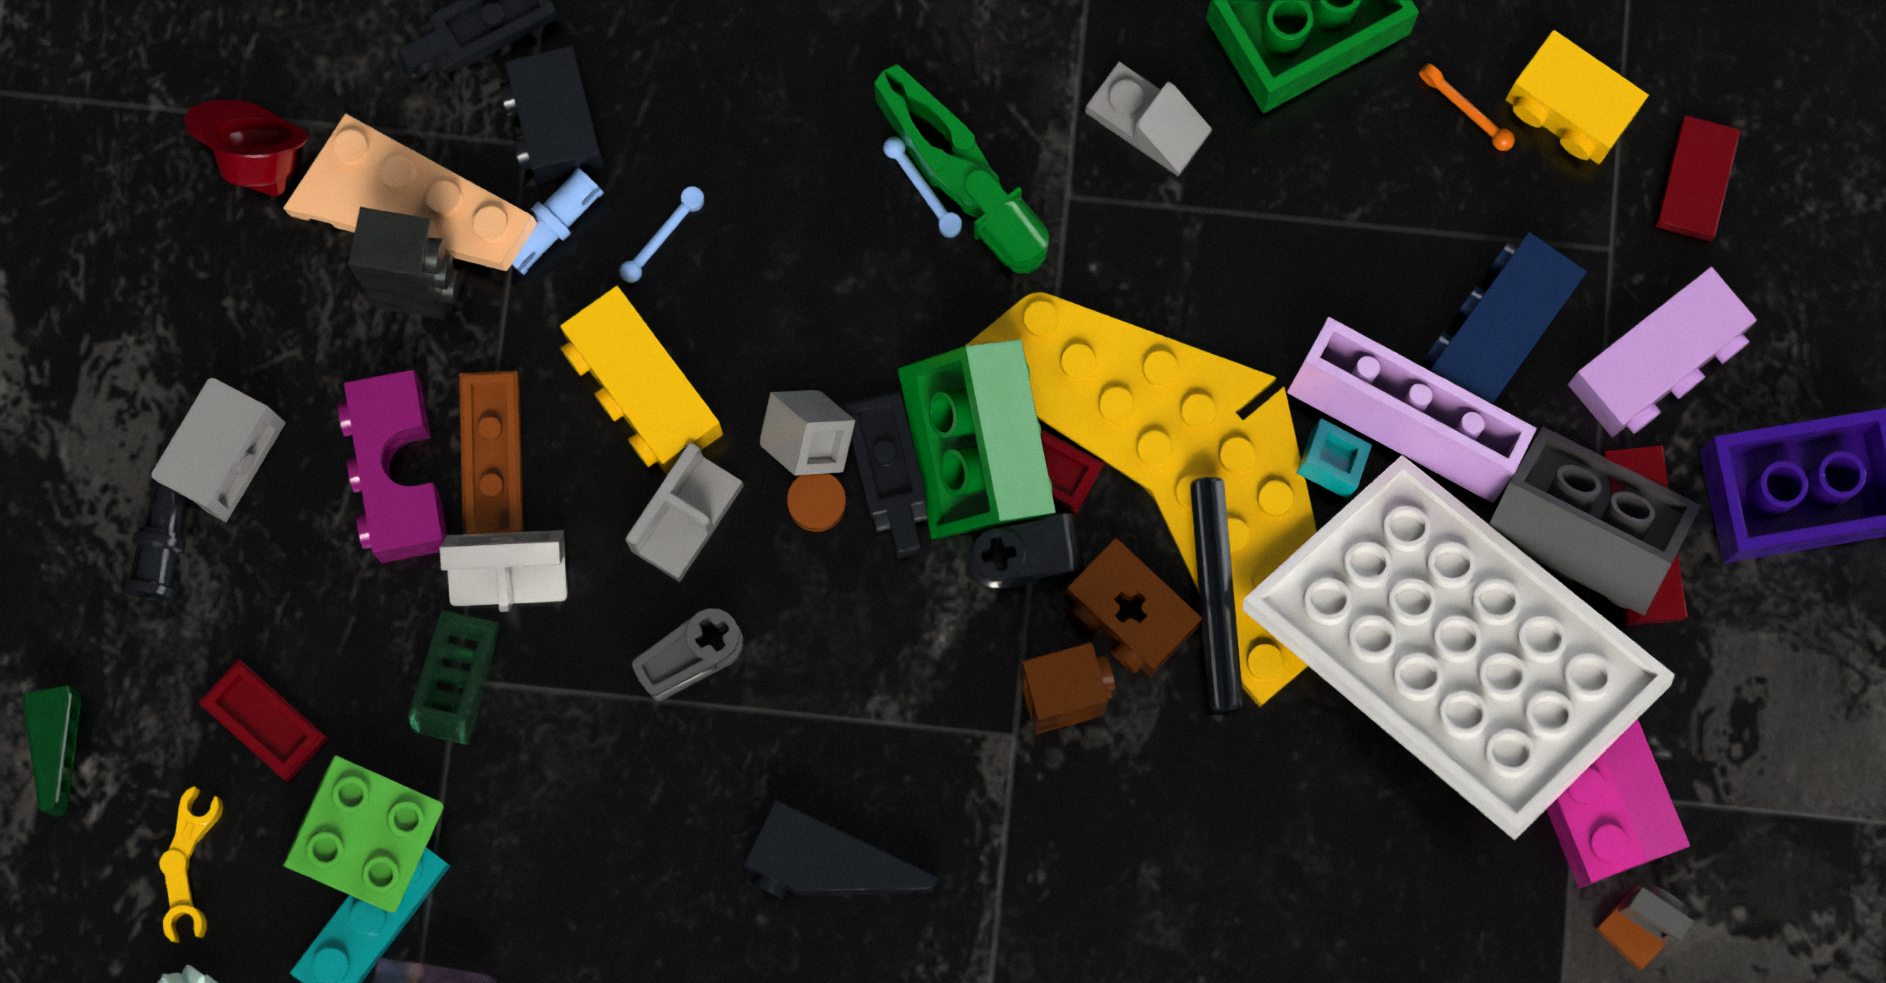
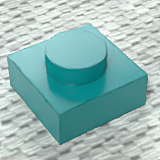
M1321 418L1310 432L1296 473L1348 499L1358 488L1372 445Z

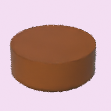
M829 473L801 475L792 483L788 491L787 504L789 513L798 526L808 531L822 532L831 529L842 519L846 509V497L841 483Z

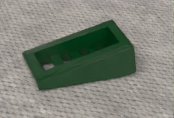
M61 686L25 693L22 698L38 808L54 817L67 815L82 702L81 692L71 686Z

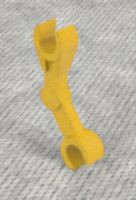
M196 787L188 789L181 797L176 834L168 851L161 856L159 862L160 869L165 874L170 910L166 913L163 920V930L165 935L172 942L179 943L176 922L185 914H190L193 917L196 937L203 938L207 930V921L204 914L193 906L188 876L189 859L196 844L218 821L223 811L222 799L214 796L208 813L204 816L196 817L192 811L193 802L200 793V790Z

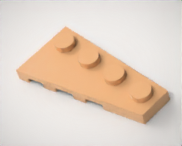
M347 114L344 115L283 208L291 217L307 221L311 218L331 223L335 228L354 233L360 207L431 218L441 239L445 240L447 251L453 258L503 271H508L538 224L529 213Z

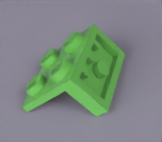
M335 755L331 758L281 866L315 879L390 913L396 912L443 811V804Z

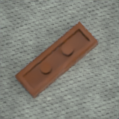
M518 371L459 373L463 534L524 532L520 375Z

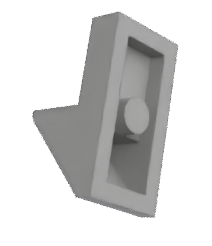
M1118 62L1087 104L1085 112L1178 177L1212 130L1175 85L1167 81L1160 90L1121 62Z

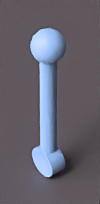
M895 136L888 138L883 145L884 153L889 158L898 161L939 218L941 234L946 237L957 236L962 227L960 217L957 214L947 212L906 155L904 141Z
M691 186L684 189L681 194L682 203L633 261H626L621 265L619 274L623 281L634 283L639 280L642 275L641 268L688 212H694L702 208L704 196L699 188Z

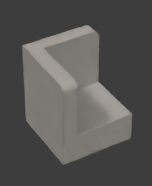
M818 390L771 392L760 437V445L795 476L843 472L855 419Z

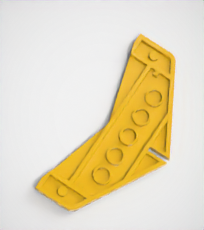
M1038 292L1025 296L966 346L1022 340L1025 360L1030 371L1029 381L1037 418L1146 489L1156 501L1198 592L1199 583L1190 484L1192 480L1205 477H1218L1224 481L1242 688L1261 707L1308 667L1305 662L1242 610L1244 598L1317 533L1305 477L1296 473L1301 458L1285 387L1281 388L1245 420H1242L1238 413L1269 388L1277 377L1047 293Z

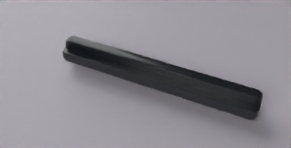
M1218 477L1197 478L1191 481L1190 491L1209 707L1214 711L1237 710L1243 705L1225 486L1224 481Z

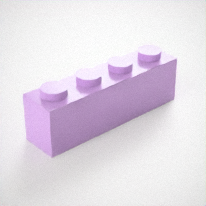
M1330 317L1327 318L1287 392L1491 503H1494L1515 474L1537 429Z

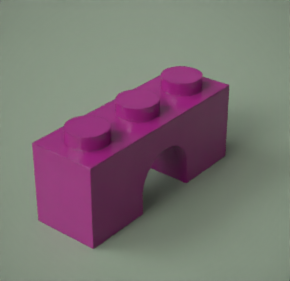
M414 370L344 383L347 401L338 402V414L343 435L345 437L353 436L356 457L347 458V468L353 492L362 491L365 513L356 516L362 548H371L372 553L381 563L440 552V546L446 535H448L440 492L433 483L402 486L393 482L390 477L391 460L402 446L410 442L431 438L421 381Z

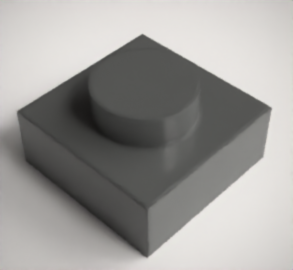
M1653 886L1650 891L1641 887L1630 892L1618 913L1668 946L1682 941L1694 922L1681 913L1684 904L1679 899L1656 886Z

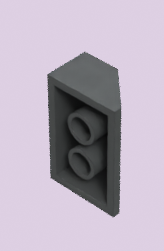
M1542 427L1510 480L1489 525L1528 557L1553 569L1560 577L1576 581L1606 596L1613 604L1629 608L1644 616L1673 563L1701 505ZM1608 475L1624 484L1625 492H1616L1611 497Z

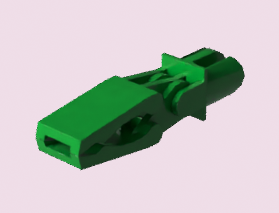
M898 64L884 70L874 82L875 100L898 137L904 141L907 151L931 186L939 187L960 205L964 213L977 219L974 222V238L978 240L981 237L1005 266L1010 267L1016 273L1028 274L1037 270L1045 261L1049 245V234L1045 225L1021 198L1022 189L1018 187L1007 195L1001 188L998 175L991 169L977 146L974 134L965 124ZM910 114L928 123L950 146L952 155L931 146L921 136L911 120Z

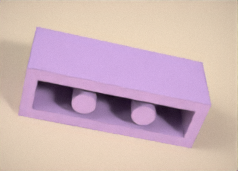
M1711 266L1580 369L1568 386L1612 438L1625 427H1628L1635 434L1661 413L1655 404L1672 391L1680 399L1705 378L1699 369L1716 356L1724 364L1749 343V340L1743 334L1757 319Z

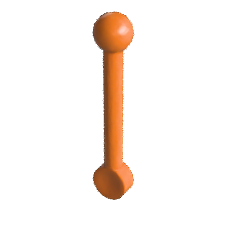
M1428 63L1422 68L1419 75L1424 82L1431 87H1436L1492 137V142L1496 149L1507 151L1512 148L1515 138L1510 130L1499 129L1444 80L1442 73L1435 66Z

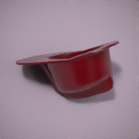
M213 100L200 103L189 109L184 117L186 130L196 139L213 149L221 176L225 181L233 185L250 187L253 190L274 197L283 194L286 179L291 176L295 169L297 149L304 146L308 140L306 130L286 122L265 108L244 101Z

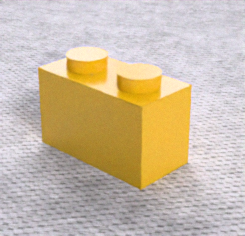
M1553 30L1515 81L1506 101L1513 105V111L1521 120L1533 127L1539 128L1544 126L1560 137L1561 145L1570 154L1582 160L1590 158L1600 165L1647 99L1648 94Z

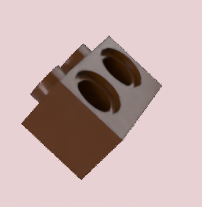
M1092 643L1022 661L1019 679L1035 735L1102 717L1109 701L1108 699L1113 698L1112 691L1116 688L1106 655L1096 658Z

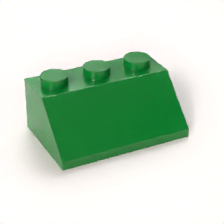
M1021 339L964 346L898 368L910 433L927 498V506L925 507L931 539L1022 522L1056 513L1052 497V482L1047 472L1041 441V426L1036 416L1029 381V366L1025 360Z

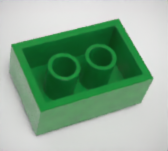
M1210 0L1206 20L1264 114L1410 35L1419 11L1412 0Z

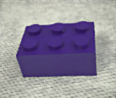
M1886 408L1714 436L1699 450L1723 564L1886 537Z

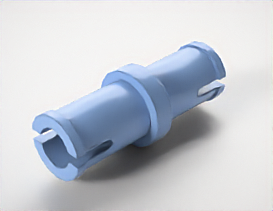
M577 167L573 171L574 173L543 204L537 201L530 208L534 213L532 216L538 224L512 263L523 275L528 272L527 270L558 238L564 241L571 234L568 230L571 224L598 197L604 194L597 184L580 168Z

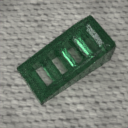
M444 610L441 611L408 712L412 731L421 735L461 744L469 743L499 631L498 622ZM450 635L478 641L477 650L448 644ZM447 659L472 666L470 672L442 666L443 661ZM439 682L464 688L463 695L437 690V684ZM432 706L456 711L457 713L454 714L450 712L432 709Z

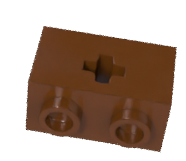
M1117 538L1069 585L1065 596L1071 603L1067 608V612L1082 628L1091 634L1098 628L1114 643L1110 648V652L1127 670L1136 674L1141 669L1149 677L1193 634L1202 620L1201 616ZM1120 601L1125 606L1131 605L1134 601L1140 604L1141 609L1138 618L1141 623L1139 624L1133 618H1129L1124 623L1119 621L1117 616L1120 606L1117 602Z

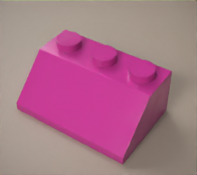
M1638 719L1546 809L1578 888L1690 847Z

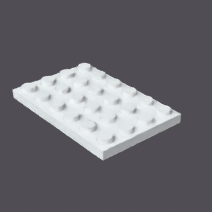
M1403 455L1244 598L1242 609L1514 840L1671 686L1675 674Z

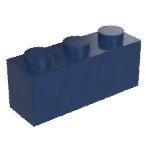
M1530 232L1519 247L1511 242L1506 244L1489 269L1497 275L1486 293L1478 287L1472 291L1456 314L1465 321L1453 338L1443 332L1423 360L1432 366L1431 372L1491 404L1495 402L1587 273L1586 270Z

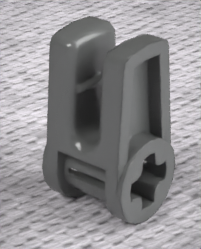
M708 608L698 612L632 662V666L638 680L656 701H662L733 664L743 650L744 638L739 626L729 613L720 609ZM714 626L719 632L729 629L723 636V641L726 645L723 649L715 651L711 645L701 648L707 642V636L704 631L709 627Z

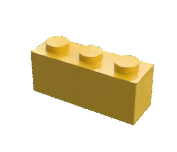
M615 286L560 326L568 342L560 348L580 376L590 371L602 387L594 395L610 418L615 422L623 416L636 434L630 437L628 441L648 468L657 462L665 474L668 475L690 442L701 448L702 451L723 435L720 422L618 286Z

